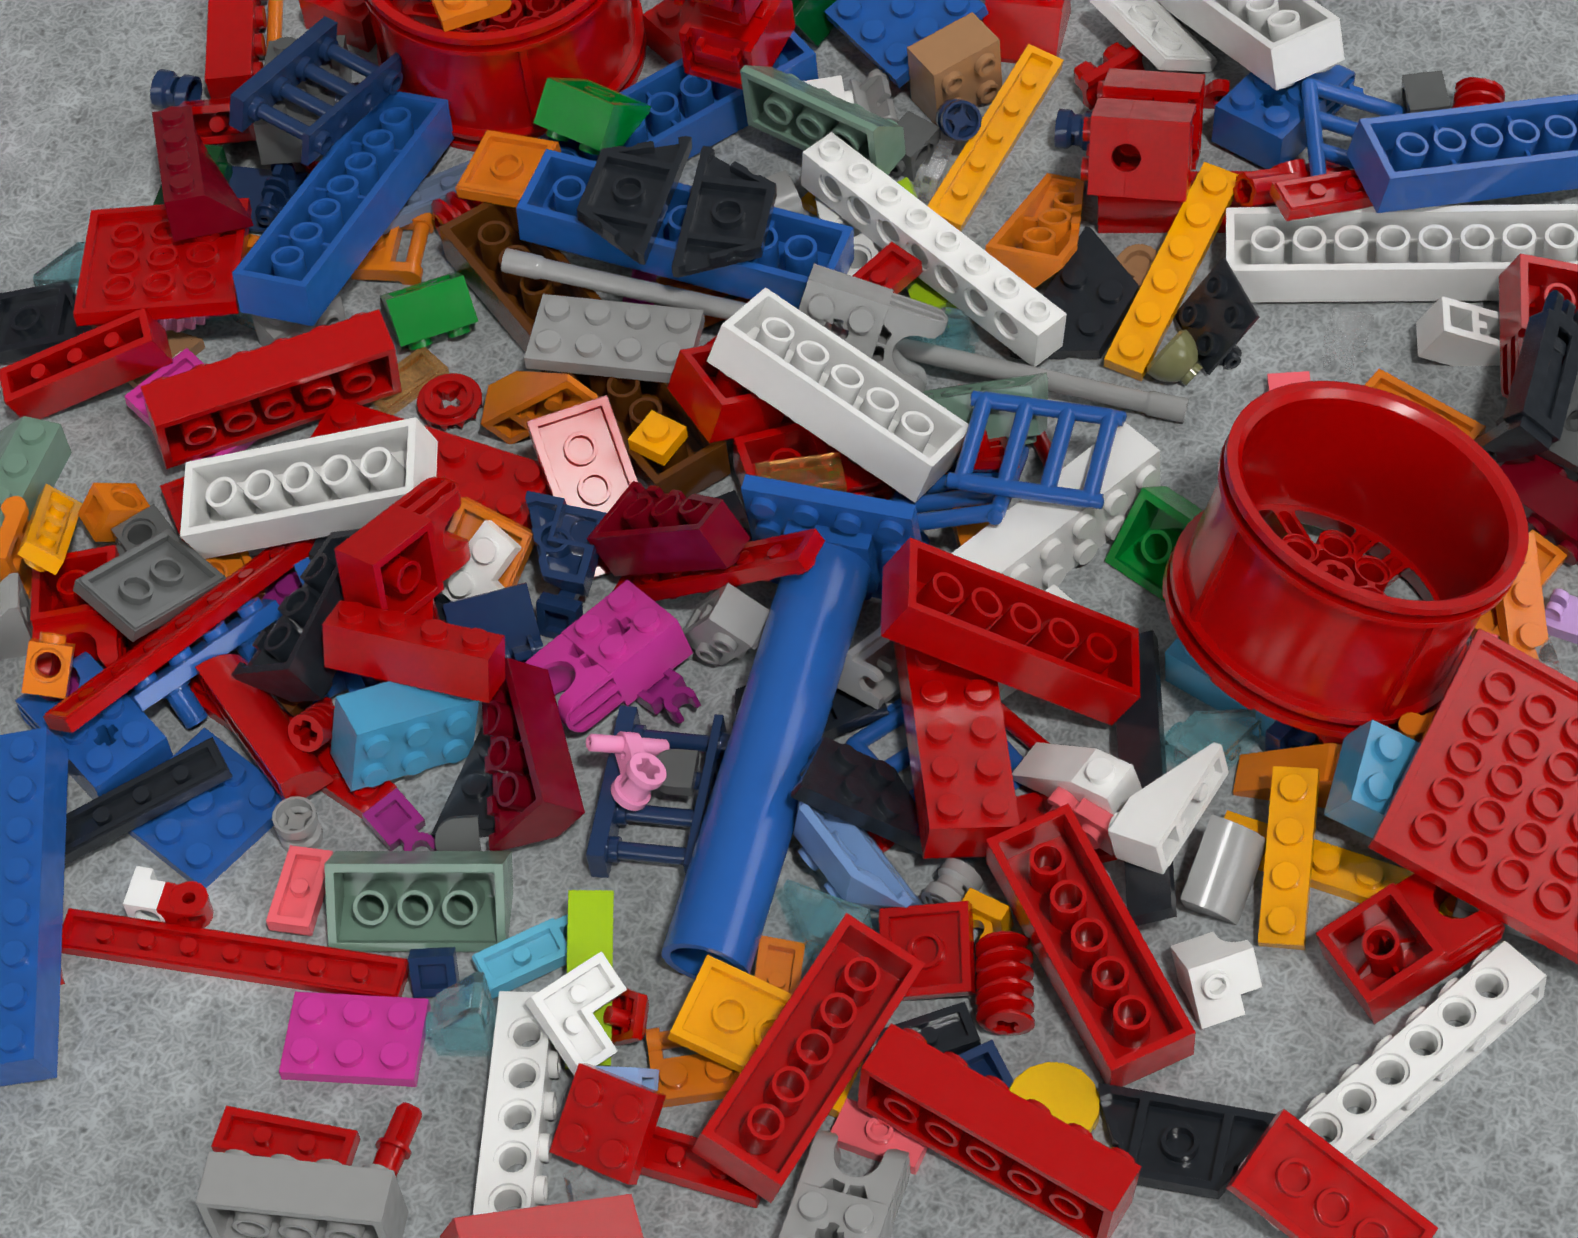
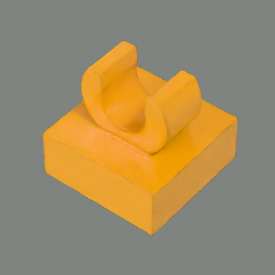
M971 887L968 889L962 901H969L972 904L973 928H982L984 930L980 938L989 933L1011 930L1014 923L1010 906Z

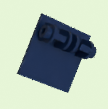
M293 163L271 164V169L232 166L233 174L229 182L230 187L238 198H249L253 227H250L249 231L264 233L305 181L307 173L295 172Z
M527 582L443 604L447 623L468 628H481L487 632L505 635V659L510 658L525 663L543 648Z

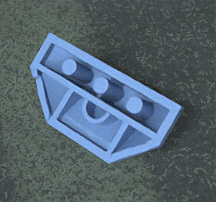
M798 801L793 832L794 836L803 846L798 850V853L812 870L820 869L828 879L824 887L839 905L846 902L860 910L878 912L880 908H907L913 905H923L865 829Z

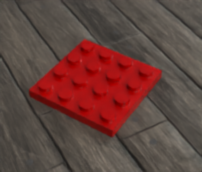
M238 198L251 217L252 209L249 198ZM165 204L91 210L73 311L76 326L104 325L143 307L147 309L153 320L239 314V303L232 272L246 256L250 227L173 241Z

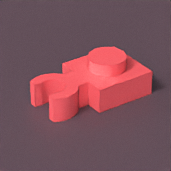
M1057 787L1047 799L1048 803L1053 805L1049 811L1069 803L1093 848H1100L1113 855L1114 850L1108 835V827L1113 814L1085 798L1079 802L1069 791Z

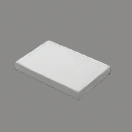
M1090 0L1159 70L1210 72L1218 62L1157 0Z

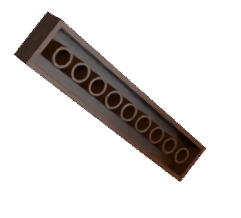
M484 202L439 227L448 262L457 272L464 275L469 287L525 353L543 294L602 300L594 290L545 279H531L501 271L502 258L506 248L541 255L546 259L571 264L558 249L520 240L515 207ZM540 370L546 373L569 374L596 393L598 398L607 395L637 481L645 489L650 485L660 486L664 493H669L672 489L680 490L688 498L693 493L697 494L731 474L726 442L724 440L712 443L707 441L668 390L669 383ZM651 410L687 427L688 438L665 466L629 449L628 438Z

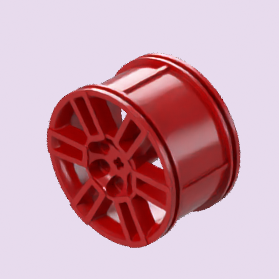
M364 0L368 6L377 42L378 65L383 64L397 52L402 58L401 73L403 74V81L398 91L448 100L453 128L452 135L454 136L449 146L457 149L475 152L487 130L538 138L545 134L547 129L533 122L547 78L588 79L614 91L621 92L636 84L646 59L647 41L640 0H511L510 8L502 14L444 32L432 2L423 0Z
M1339 381L1291 383L1263 393L1251 401L1234 421L1220 452L1218 483L1205 510L1197 514L1187 524L1179 536L1165 567L1163 598L1165 599L1171 623L1188 653L1211 677L1210 680L1217 687L1250 710L1255 709L1286 725L1323 736L1344 739L1348 733L1372 719L1398 732V723L1402 715L1413 712L1422 716L1437 709L1467 649L1466 642L1483 614L1498 605L1506 596L1525 562L1529 543L1528 522L1520 498L1500 466L1470 436L1440 415L1404 397L1365 385ZM1302 524L1314 526L1325 531L1319 535L1316 543H1314ZM1399 577H1403L1424 601L1387 596L1384 592Z

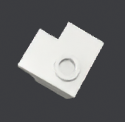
M1213 931L1170 946L1179 984L1191 1004L1195 1019L1201 1029L1245 1015L1241 994L1262 988L1254 948L1248 940L1239 942L1223 941Z

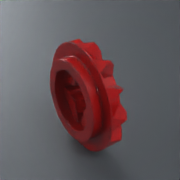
M449 373L437 376L428 381L418 394L417 407L420 417L426 419L430 427L440 425L445 431L450 425L457 424L463 428L466 420H476L478 409L483 407L481 389L476 381L463 374ZM457 398L458 406L449 405L444 408V400L451 402Z

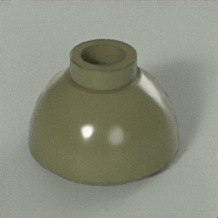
M1180 330L1147 366V373L1157 380L1169 383L1181 381L1186 386L1203 368L1197 362L1198 349L1192 335L1187 330Z

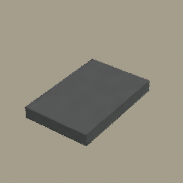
M168 528L76 579L73 591L128 639L134 642L170 621L225 580L226 577Z

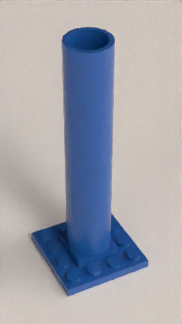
M745 474L741 492L753 541L816 528L825 542L816 556L814 566L806 573L777 577L770 580V582L778 584L662 948L661 956L665 962L679 973L696 979L708 954L750 974L794 831L798 800L791 798V791L800 782L802 777L800 773L809 762L808 757L813 747L822 739L864 600H869L872 597L882 599L884 565L910 537L922 542L917 508L914 504Z

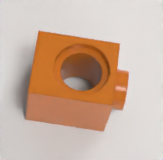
M93 483L78 512V516L95 542H115L111 529L148 508L150 505L136 483Z
M40 632L39 639L31 638L29 640L21 693L63 699L68 696L75 644L66 643V635ZM44 652L56 654L61 661L60 672L52 676L43 674L37 666V659L40 654Z

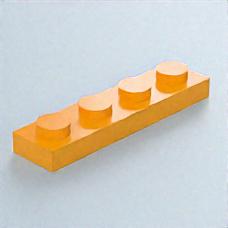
M45 484L37 498L17 555L23 557L24 562L31 568L40 572L47 570L56 575L65 560L79 517L78 512L83 503Z
M1273 766L1258 932V945L1261 947L1305 950L1320 780V772L1317 768Z

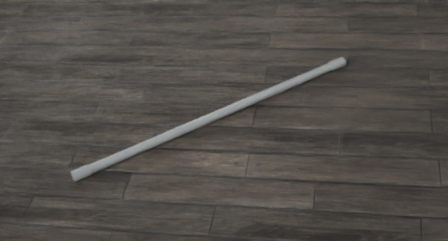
M506 248L501 263V271L504 273L531 279L550 280L662 306L703 310L704 315L726 320L746 304L740 301L550 260L541 255ZM833 322L838 326H843L842 324ZM902 338L896 343L898 351L907 360L996 380L1047 372L1048 391L1140 411L1148 416L1184 423L1189 399L1156 391H1142L907 338Z

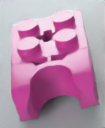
M626 580L525 663L548 669L554 695L566 690L558 701L561 721L570 730L581 733L593 727L621 703L629 706L638 698L637 694L639 692L650 689L664 677L663 673L667 669L671 668L673 670L693 654V651L678 620L629 580Z

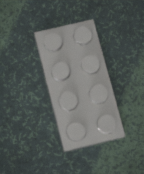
M543 294L524 356L527 369L669 383L679 351L698 347L705 323L704 311Z

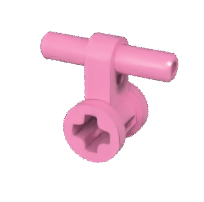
M622 731L618 732L617 735L589 734L586 738V748L588 751L615 753L621 774L617 776L611 785V794L614 800L627 810H642L650 801L651 790L659 788L666 779V769L663 763L655 756L665 750H669V742L666 739L642 738L639 733Z

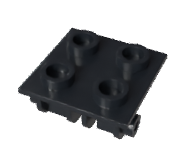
M1222 258L1181 305L1175 315L1180 328L1187 330L1196 342L1198 359L1206 374L1209 375L1218 365H1226L1228 369H1233L1240 365L1242 351L1236 344L1260 318L1226 258Z

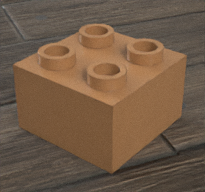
M973 12L907 47L911 100L935 125H937L936 113L940 105L945 101L953 98L969 101L977 107L982 103L992 102L1002 87L1000 40Z

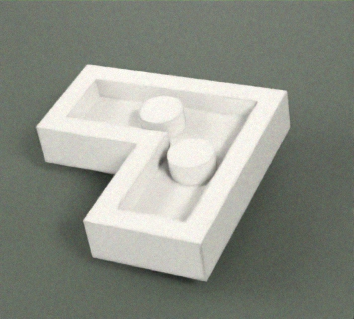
M485 520L468 542L471 554L470 560L443 582L444 590L442 593L451 601L505 588L498 580L522 547L492 520Z
M602 951L525 1001L574 1076L579 1063L597 1066L618 1052L593 1012L621 995L627 988Z

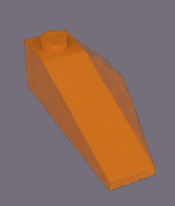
M1047 173L985 246V251L1035 289L1061 270L1077 251L1085 181Z

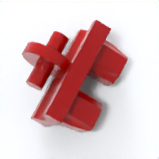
M1116 42L1107 47L1103 53V64L1096 67L1091 62L1084 61L1074 68L1075 84L1082 91L1083 104L1090 110L1094 109L1097 101L1098 82L1105 81L1109 68L1145 70L1142 63L1143 54L1134 45L1126 48Z

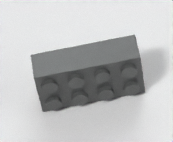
M337 35L339 46L348 50L345 35ZM282 37L269 41L264 66L297 39ZM332 59L320 66V68L351 83V69ZM309 79L302 81L296 86L332 106L343 98ZM286 99L277 102L273 106L275 109L308 126H311L320 118ZM262 119L254 122L253 126L262 165L301 162L302 140ZM320 155L314 161H320L324 155Z

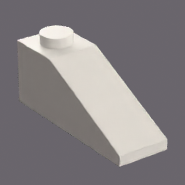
M1441 296L1416 322L1418 357L1454 367L1500 366L1499 312Z
M1036 742L1012 773L1014 781L1048 797L1051 796L1057 787H1061L1069 791L1079 802L1085 798L1113 815L1122 810L1130 796L1142 789L1132 764L1096 748Z
M1213 742L1129 797L1122 810L1113 815L1108 827V835L1117 859L1157 873H1165L1229 774L1221 744Z

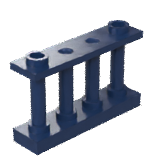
M324 16L230 95L229 126L243 132L255 121L262 119L302 140L301 163L309 166L320 155H325L338 139L386 97L398 91L403 81V74L401 73L402 58L395 52L383 64L378 66L352 53L338 44V22ZM332 59L366 78L355 86L320 68V66ZM309 79L343 98L332 106L296 86L302 81ZM286 99L320 118L311 126H308L275 109L273 106L277 102Z
M620 705L613 735H617L618 732L622 731L639 733L642 738L666 739L670 744V749L698 750V752L706 753L703 772H697L694 789L699 791L695 810L646 805L642 810L631 811L620 806L611 794V785L621 773L615 753H609L586 853L591 877L609 878L612 863H619L620 859L683 865L686 876L731 733L726 732L724 715L720 714L714 715L710 735L648 730L646 725H641L637 707ZM631 821L691 827L687 848L622 841V837L618 836L620 826L628 825V822Z

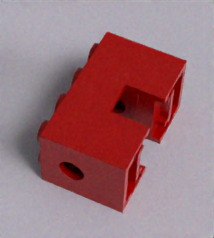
M674 0V4L682 6L685 0ZM691 0L697 3L679 31L684 71L689 75L743 90L740 74L744 65L772 67L794 31L795 20L792 0Z
M1109 68L1105 81L1098 82L1097 101L1091 117H1084L1083 141L1090 142V144L1088 143L1086 156L1082 158L1081 181H1088L1087 195L1186 202L1192 183L1191 170H1196L1201 153L1205 74Z

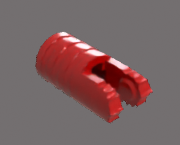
M323 698V700L313 704L290 721L288 736L291 743L299 750L312 752L332 739L335 706L331 698Z

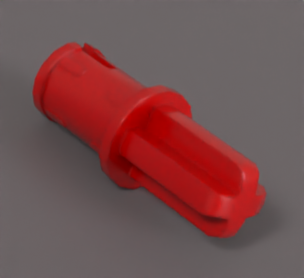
M407 1102L397 1106L384 1137L378 1138L375 1144L378 1150L372 1164H379L389 1170H394L396 1177L404 1160H408L412 1154L409 1146L422 1118V1111L418 1107Z

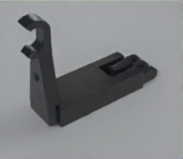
M1553 290L1548 294L1542 312L1529 317L1503 415L1504 422L1474 440L1496 463L1550 450L1551 444L1561 439L1578 372V309L1575 310V304L1568 299L1564 300V296L1557 290Z

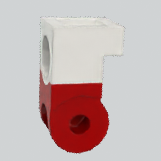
M140 866L135 868L123 902L128 917L199 928L208 926L214 914L207 890L201 883L186 881L178 885L158 881L154 869Z

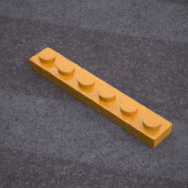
M1028 44L982 117L978 133L967 141L927 205L960 232L964 229L1062 70L1063 59Z
M1207 162L1203 163L1189 190L1186 202H1183L1104 358V367L1142 382L1147 372V366L1153 360L1226 215V208L1230 207L1234 199L1233 188L1235 187L1238 174Z
M1227 810L1224 816L1225 819L1243 825L1267 839L1268 823ZM1314 840L1311 888L1360 904L1392 882L1397 885L1413 874V872L1405 868L1329 843ZM1266 849L1264 851L1262 860L1258 868V870L1263 872ZM1451 894L1441 904L1439 912L1446 917L1457 918L1452 916L1457 897Z

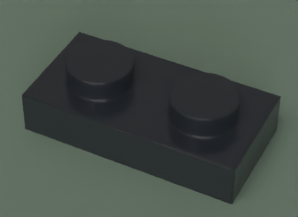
M965 1001L895 1024L901 1029L910 1028L915 1030L926 1039L927 1044L943 1053L948 1051L960 1055L981 1045V1039ZM888 1027L883 1029V1031L878 1037V1040L881 1039V1037L883 1036Z

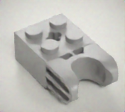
M814 264L798 310L923 393L927 385V376L924 368L904 358L898 351L896 343L908 336L935 339L945 331L948 323V317L944 311L935 306L895 294L893 289ZM834 319L842 320L843 326L834 324Z
M824 1130L818 1131L813 1140L778 1238H891L893 1225L911 1173L909 1152L888 1149L879 1166L870 1174L860 1177L849 1176L842 1173L838 1168L841 1152L837 1144V1134Z

